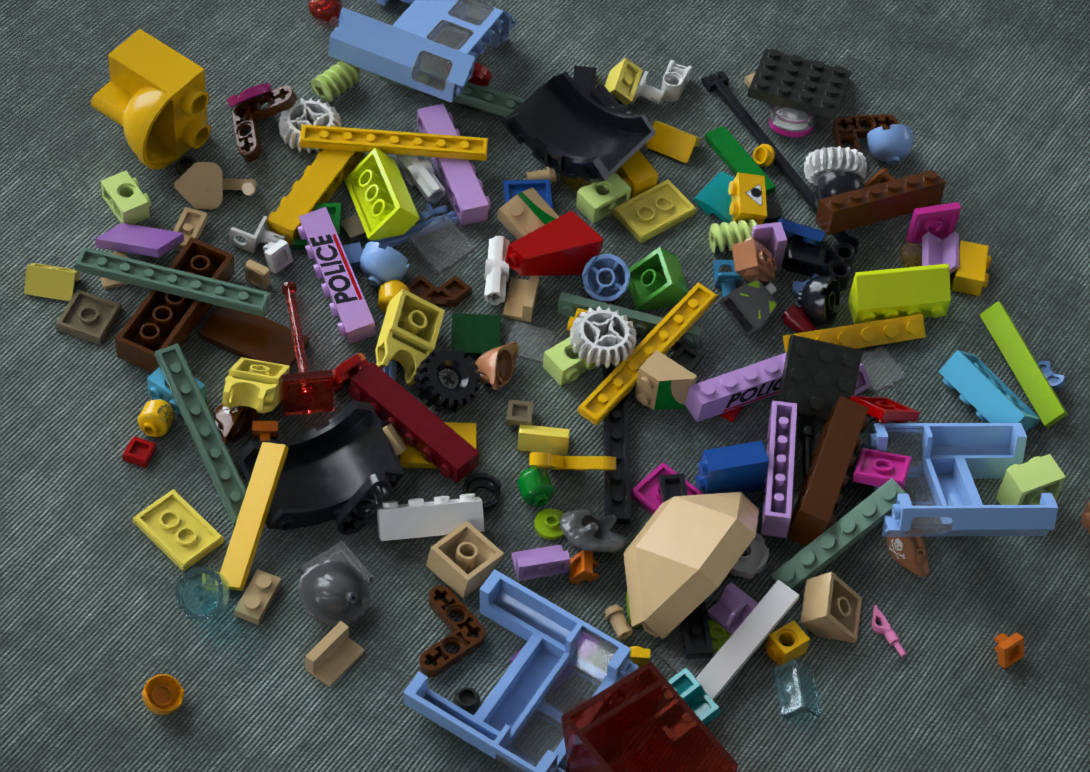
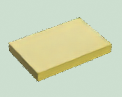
M667 179L614 207L612 214L640 243H643L695 215L697 208Z
M174 489L133 517V523L183 572L224 543V537Z

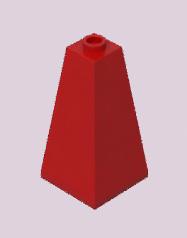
M570 211L510 243L505 262L520 276L582 275L586 263L592 257L600 255L604 239L573 211Z

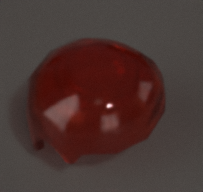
M341 0L308 1L310 15L327 22L334 16L339 18L343 7Z

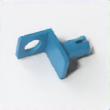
M734 260L713 261L714 287H722L723 298L738 287L742 276L735 272ZM724 265L729 266L732 272H719V268Z

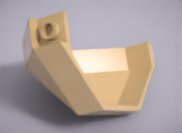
M742 492L674 496L659 506L623 553L631 628L642 624L648 634L653 635L655 638L660 636L664 639L719 587L756 536L759 509Z

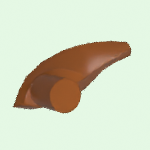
M882 168L864 184V188L879 184L881 180L888 182L895 180V178L887 173L889 171L888 168Z

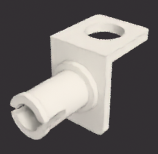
M647 71L644 72L637 86L633 101L630 103L631 105H634L637 97L640 98V96L658 105L662 99L663 90L646 84Z
M264 215L254 235L231 227L228 243L254 253L258 244L277 243L281 239L285 241L286 236L266 230L268 217ZM235 236L245 238L247 243L239 242Z

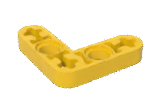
M530 452L529 466L546 470H616L617 457L562 456L547 452Z

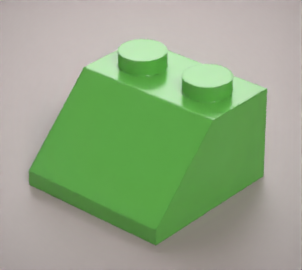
M662 247L657 248L629 269L631 273L629 290L635 308L638 311L671 307L689 292L678 257Z

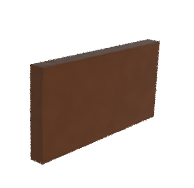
M218 306L199 331L200 339L237 356L288 365L290 369L309 344V337L270 319Z

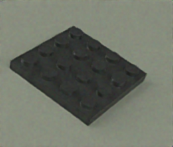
M765 49L750 84L747 97L835 120L850 79L851 71L840 66L825 65L817 60H806L799 55L784 54L776 49Z

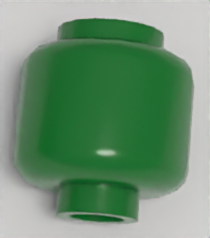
M530 467L522 471L518 478L517 487L525 503L543 506L549 502V498L553 495L554 487L545 470Z

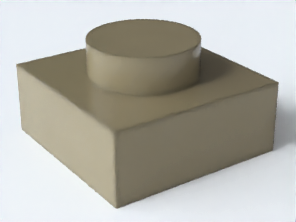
M509 399L506 425L520 427V424L531 425L533 402Z

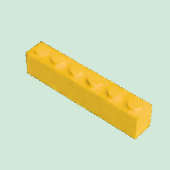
M320 150L312 165L306 167L302 178L299 181H295L288 196H284L277 210L269 215L267 220L269 231L286 236L285 241L293 246V240L299 237L297 227L301 226L299 216L312 212L317 203H327L342 184L344 178L364 155V152Z

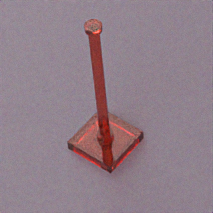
M285 282L282 285V292L286 295L299 373L281 375L283 415L291 416L334 411L332 369L309 372L295 295L297 287L294 282Z

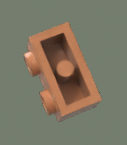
M755 239L732 245L736 273L748 282L758 279L763 285L768 283V281L775 280L774 271L777 270V265L774 257H772V253Z

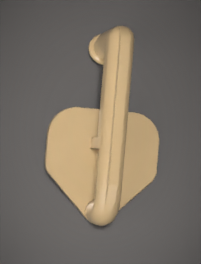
M214 162L194 163L174 183L175 189L195 209L213 210L220 206L223 199V190H242L245 195L251 196L255 193L258 185L254 179L223 178L221 167Z

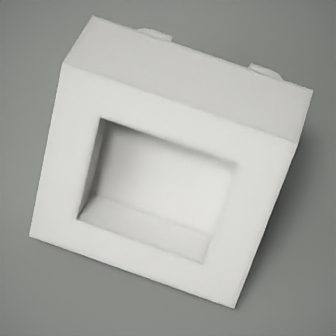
M281 239L277 243L269 242L263 246L265 258L271 272L276 274L293 262L288 242Z

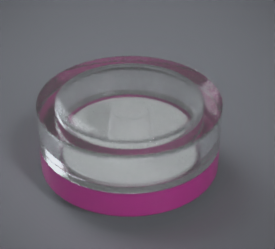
M772 103L768 122L770 127L781 135L802 137L808 135L813 130L816 115Z

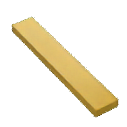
M262 442L216 583L219 588L244 590L289 448L286 445Z

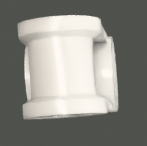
M670 60L662 81L663 100L675 102L680 98L690 80L692 66L685 67L676 64L674 60Z

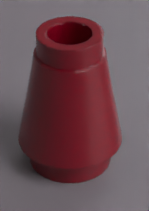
M795 304L789 307L781 316L784 324L796 333L816 330L803 309Z

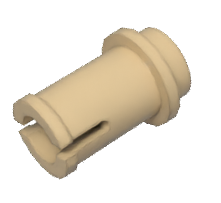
M549 166L544 170L526 172L527 180H550V185H552V182H556L555 170L549 168Z
M616 604L605 610V620L610 621L617 634V638L623 640L631 636L633 630L623 614L624 609Z

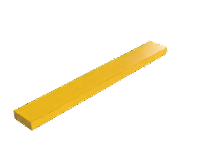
M305 124L301 126L299 142L300 147L358 152H371L376 148L385 154L487 161L488 138Z
M698 282L633 349V353L628 355L627 360L622 361L578 407L577 413L597 426L636 385L640 366L656 350L665 355L717 300V295Z

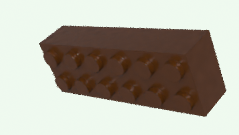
M193 237L189 239L168 267L229 282L235 274L233 254ZM151 290L115 338L117 357L153 373L159 367L154 356L155 351L175 344H179L181 348L212 304Z
M840 396L821 431L791 515L787 538L807 546L832 526L836 514L833 513L834 508H838L843 497L840 491L845 488L849 479L847 470H851L856 459L853 456L854 451L858 450L862 441V437H859L860 432H864L869 419L865 418L868 411L867 407Z

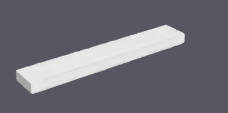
M780 580L773 585L696 677L704 691L713 701L798 601L799 594Z

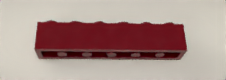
M369 363L350 378L351 396L356 401L371 403L377 416L386 423V426L392 424L405 443L419 451L427 462L433 463L439 468L444 477L450 478L457 484L478 466L479 451L375 363Z

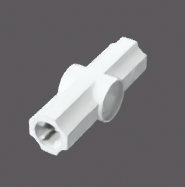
M393 154L404 169L407 182L411 186L416 185L428 202L437 203L445 196L446 190L434 175V169L428 159H422L420 156Z
M495 236L489 239L488 259H486L484 280H486L484 300L488 301L490 305H499L505 302L506 282L509 279V265L505 262L509 240L505 239L504 236Z

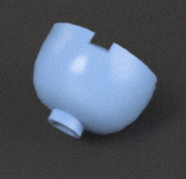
M893 124L887 130H883L881 126L867 134L870 153L877 160L886 162L887 165L899 164L900 160L906 158L913 148V133L911 127L907 125Z
M368 242L360 258V267L363 274L368 278L367 281L376 287H380L389 280L400 281L410 264H407L408 259L389 246L386 249L379 248L380 243Z
M601 254L592 257L586 263L582 272L585 291L592 298L602 302H612L621 298L628 291L631 283V273L627 264L620 257L612 254Z

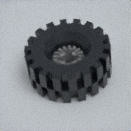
M446 346L441 347L439 350L435 349L420 363L415 370L417 374L414 376V381L418 382L415 385V390L421 391L419 398L421 400L425 398L428 401L425 404L430 408L434 405V411L440 412L444 409V414H449L452 410L453 413L459 411L476 397L477 391L481 384L477 383L481 379V375L475 373L479 368L477 364L472 366L470 362L473 359L470 356L467 359L464 357V351L460 350L456 353L455 347H450L447 350ZM444 377L448 378V386L446 384L444 385Z

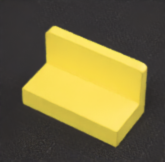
M625 58L610 70L605 87L612 96L627 106L633 101L643 70Z
M31 263L27 265L24 294L70 301L74 295L75 282L80 280L81 272L75 271V269Z
M520 424L517 450L567 455L570 429Z

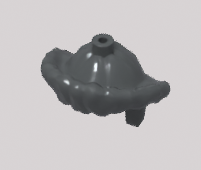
M587 509L568 511L561 516L560 528L574 548L592 551L593 553H614L622 551L627 547V541L624 536L617 533L613 528V525L617 522L615 515L607 516L601 520L599 516H595Z
M329 559L322 563L319 562L308 567L299 579L297 591L305 611L318 623L335 627L342 621L349 626L362 619L364 613L368 610V605L370 604L368 583L357 568L351 566L347 561Z

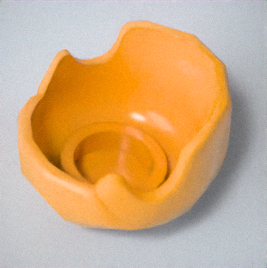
M157 674L146 682L142 693L143 702L152 713L166 716L174 713L182 705L184 689L179 681L171 675Z

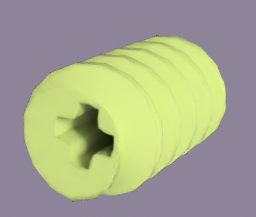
M338 61L336 65L331 66L323 74H319L315 79H312L311 86L317 95L327 102H332L333 97L338 98L340 93H345L347 88L351 89L353 84L360 82V68L343 61Z
M749 219L746 223L745 220H740L738 224L735 221H731L729 225L726 222H722L720 226L717 223H713L709 231L711 251L715 253L716 246H718L720 252H724L725 245L728 246L729 251H732L733 244L744 242L751 237L753 226L757 225L756 221Z

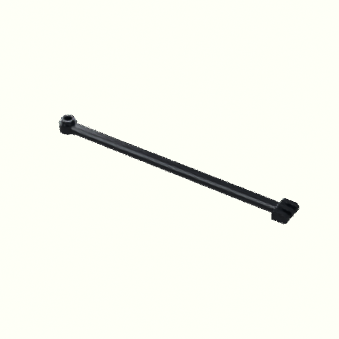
M719 71L716 75H709V78L707 76L703 77L701 81L707 91H717L759 145L769 144L773 147L775 152L773 162L817 215L820 200L728 89L729 78L725 73ZM845 231L832 234L839 244L848 243L852 245L856 255L859 247V241L856 238L849 236Z

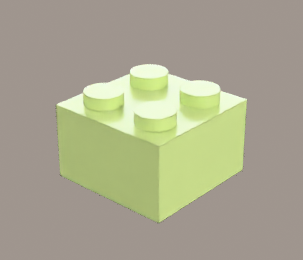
M1051 454L1042 457L1036 456L1026 463L1014 464L1006 470L996 499L1000 505H1040L1041 494L1052 493L1056 501L1066 476Z

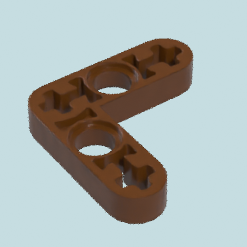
M281 86L244 102L234 109L232 117L237 148L244 160L254 161L262 153L257 122L287 110L296 103L297 96L291 87ZM269 103L267 108L260 110L263 104ZM247 129H251V132L248 135L243 136V133Z
M887 114L838 117L835 119L832 128L836 147L846 148L842 143L849 142L853 145V147H849L851 150L856 149L858 152H861L858 138H867V134L877 127L882 126L883 130L890 129V125L898 124V120L894 116ZM861 124H867V125H869L871 128H870V129H863V128L860 127V125H861Z
M442 585L433 587L430 590L428 602L430 608L452 633L421 654L419 668L421 673L428 677L440 675L480 648L485 641L486 633L484 626L449 588ZM436 597H445V603L442 600L436 601ZM454 612H458L464 616V619L455 622L449 616ZM469 631H470L473 635L476 634V633H478V638H475L474 636H471V637L469 638V637H468V636H469ZM454 644L459 647L460 651L456 654H450L446 652L445 648L448 645ZM427 661H436V666H433L432 664L427 666Z

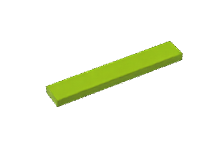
M998 301L979 314L1044 426L1049 428L1068 415L1003 304Z

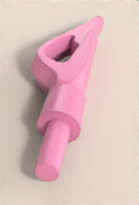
M874 605L873 631L877 634H883L890 646H894L901 658L907 656V653L899 643L900 638L892 630L882 612ZM876 620L877 622H880L881 626H878L876 624Z

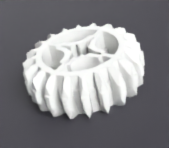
M301 98L299 103L296 102L291 108L282 111L279 121L280 135L285 144H289L291 149L298 148L299 153L307 150L308 154L311 150H315L318 153L320 149L300 147L302 124L341 127L340 116L335 107H330L329 102L322 103L321 99L313 101L312 98L309 101Z
M831 146V148L823 147L821 150L816 149L808 154L804 162L805 178L818 186L819 178L831 172H837V176H845L844 172H852L864 179L867 173L866 157L863 156V153L858 152L856 149L851 150L849 147Z
M599 306L596 311L589 308L587 313L581 312L579 318L574 320L570 330V343L573 346L574 353H579V360L586 358L587 365L594 362L597 368L600 364H604L608 368L610 363L617 367L620 361L627 360L628 355L633 353V349L636 346V329L633 328V321H628L627 315L620 316L619 310L612 312L610 307L602 310Z

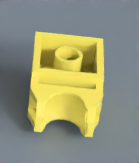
M402 289L389 301L375 349L376 365L383 370L384 367L388 366L390 360L399 362L405 372L406 384L412 386L416 382L414 381V376L417 374L415 372L416 368L435 349L445 310Z
M241 357L229 369V374L225 378L222 399L223 407L247 406L256 409L257 413L263 414L272 411L287 395L290 366Z

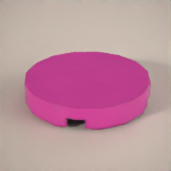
M270 83L259 84L244 90V92L239 94L240 96L232 95L227 99V103L230 108H235L244 102L272 91Z

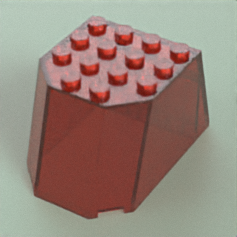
M651 661L561 717L569 772H737L738 763Z

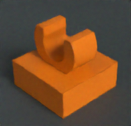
M252 421L253 437H260V441H270L271 437H278V421Z
M582 550L570 559L569 582L578 585L584 580L593 582L599 578V575L593 572L599 566V563L593 560L592 551Z
M1016 632L1010 637L1001 633L994 637V640L999 643L994 648L998 653V664L1004 669L1025 657L1024 637Z

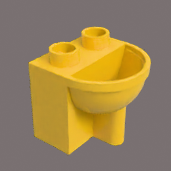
M139 29L108 54L110 82L94 94L90 105L121 125L129 147L140 162L150 169L158 170L175 162L191 147L198 149L205 144L211 132V127L207 124L209 95L205 89L204 68Z

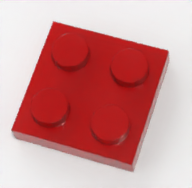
M850 397L851 401L867 407L866 416H874V421L918 422L920 412L887 397Z

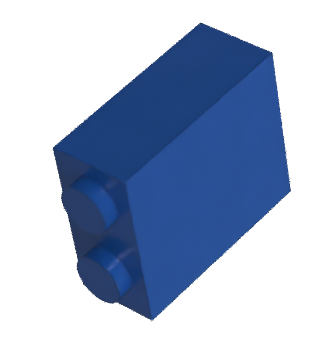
M757 441L703 450L702 459L698 462L699 474L695 477L697 489L701 490L703 494L748 493L762 490L769 464L763 442Z

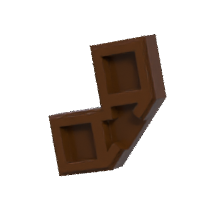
M421 275L407 285L410 293L438 307H456L472 294V288L455 275L439 288Z

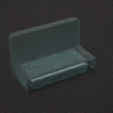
M793 659L773 669L782 717L790 719L802 712H807L815 717L821 715L812 668Z

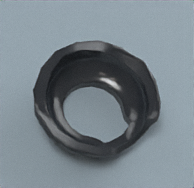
M488 473L470 475L464 482L463 494H473L476 489L485 488L493 492L495 497L493 501L483 503V510L495 506L500 497V481Z

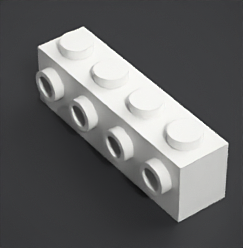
M472 493L461 494L460 499H450L449 496L434 497V501L424 502L423 498L409 499L408 504H398V501L382 502V506L377 508L378 534L381 541L448 535L466 521L479 532L485 531L482 500L479 497H475V494Z

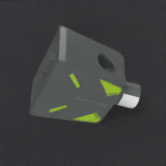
M755 279L731 291L718 302L747 338L757 331L776 309L777 302L773 296L777 293V290L772 283L768 282L763 285L758 279Z

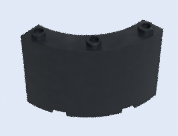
M566 71L553 75L501 121L520 145L524 142L533 151L531 155L541 163L571 179H576L577 177L584 178L585 182L606 181L656 134L651 122L644 114L624 115L600 105L583 92Z
M352 400L347 407L329 420L330 425L319 431L316 428L296 435L294 437L295 440L281 443L280 439L270 441L251 440L238 454L237 458L249 483L262 442L283 444L289 448L265 521L268 529L286 531L313 526L335 519L336 514L368 477L374 473H385L390 480L392 488L397 485V482L405 473L371 403ZM363 500L357 504V507H363L370 501Z

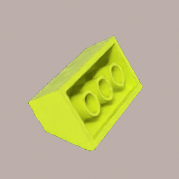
M374 148L344 178L369 240L374 241L404 235L420 219L395 159Z
M939 264L855 272L848 298V306L854 324L915 314H923V318L946 316L951 302L949 265Z

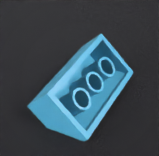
M957 350L938 371L944 377L942 381L951 389L955 388L960 393L959 398L969 406L972 404L977 409L976 415L984 422L1022 423L1025 432L1041 422V419L974 354Z

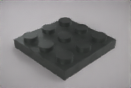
M790 335L777 401L797 403V413L827 419L840 396L849 400L851 396H854L863 350Z

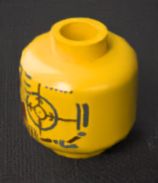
M150 400L145 404L138 416V425L146 435L161 437L171 427L175 419V413L168 402L164 400Z

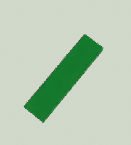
M725 126L705 133V141L735 176L738 172L765 176L766 195L775 192V184Z

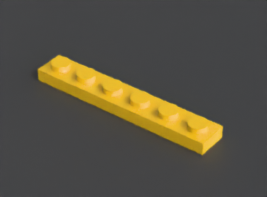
M923 314L782 335L785 353L788 349L790 335L854 349L926 338Z

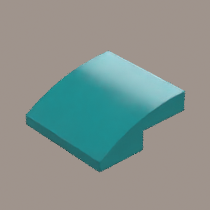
M720 171L693 201L708 216L714 213L722 222H726L729 225L733 221V216L729 212L732 199L728 193L730 181L734 180V177Z
M686 667L644 699L646 705L678 745L682 744L722 713L719 706L704 691L702 685Z

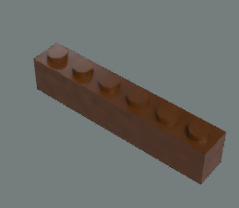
M933 170L823 198L819 201L815 223L828 235L913 213L916 208L941 205L946 181Z

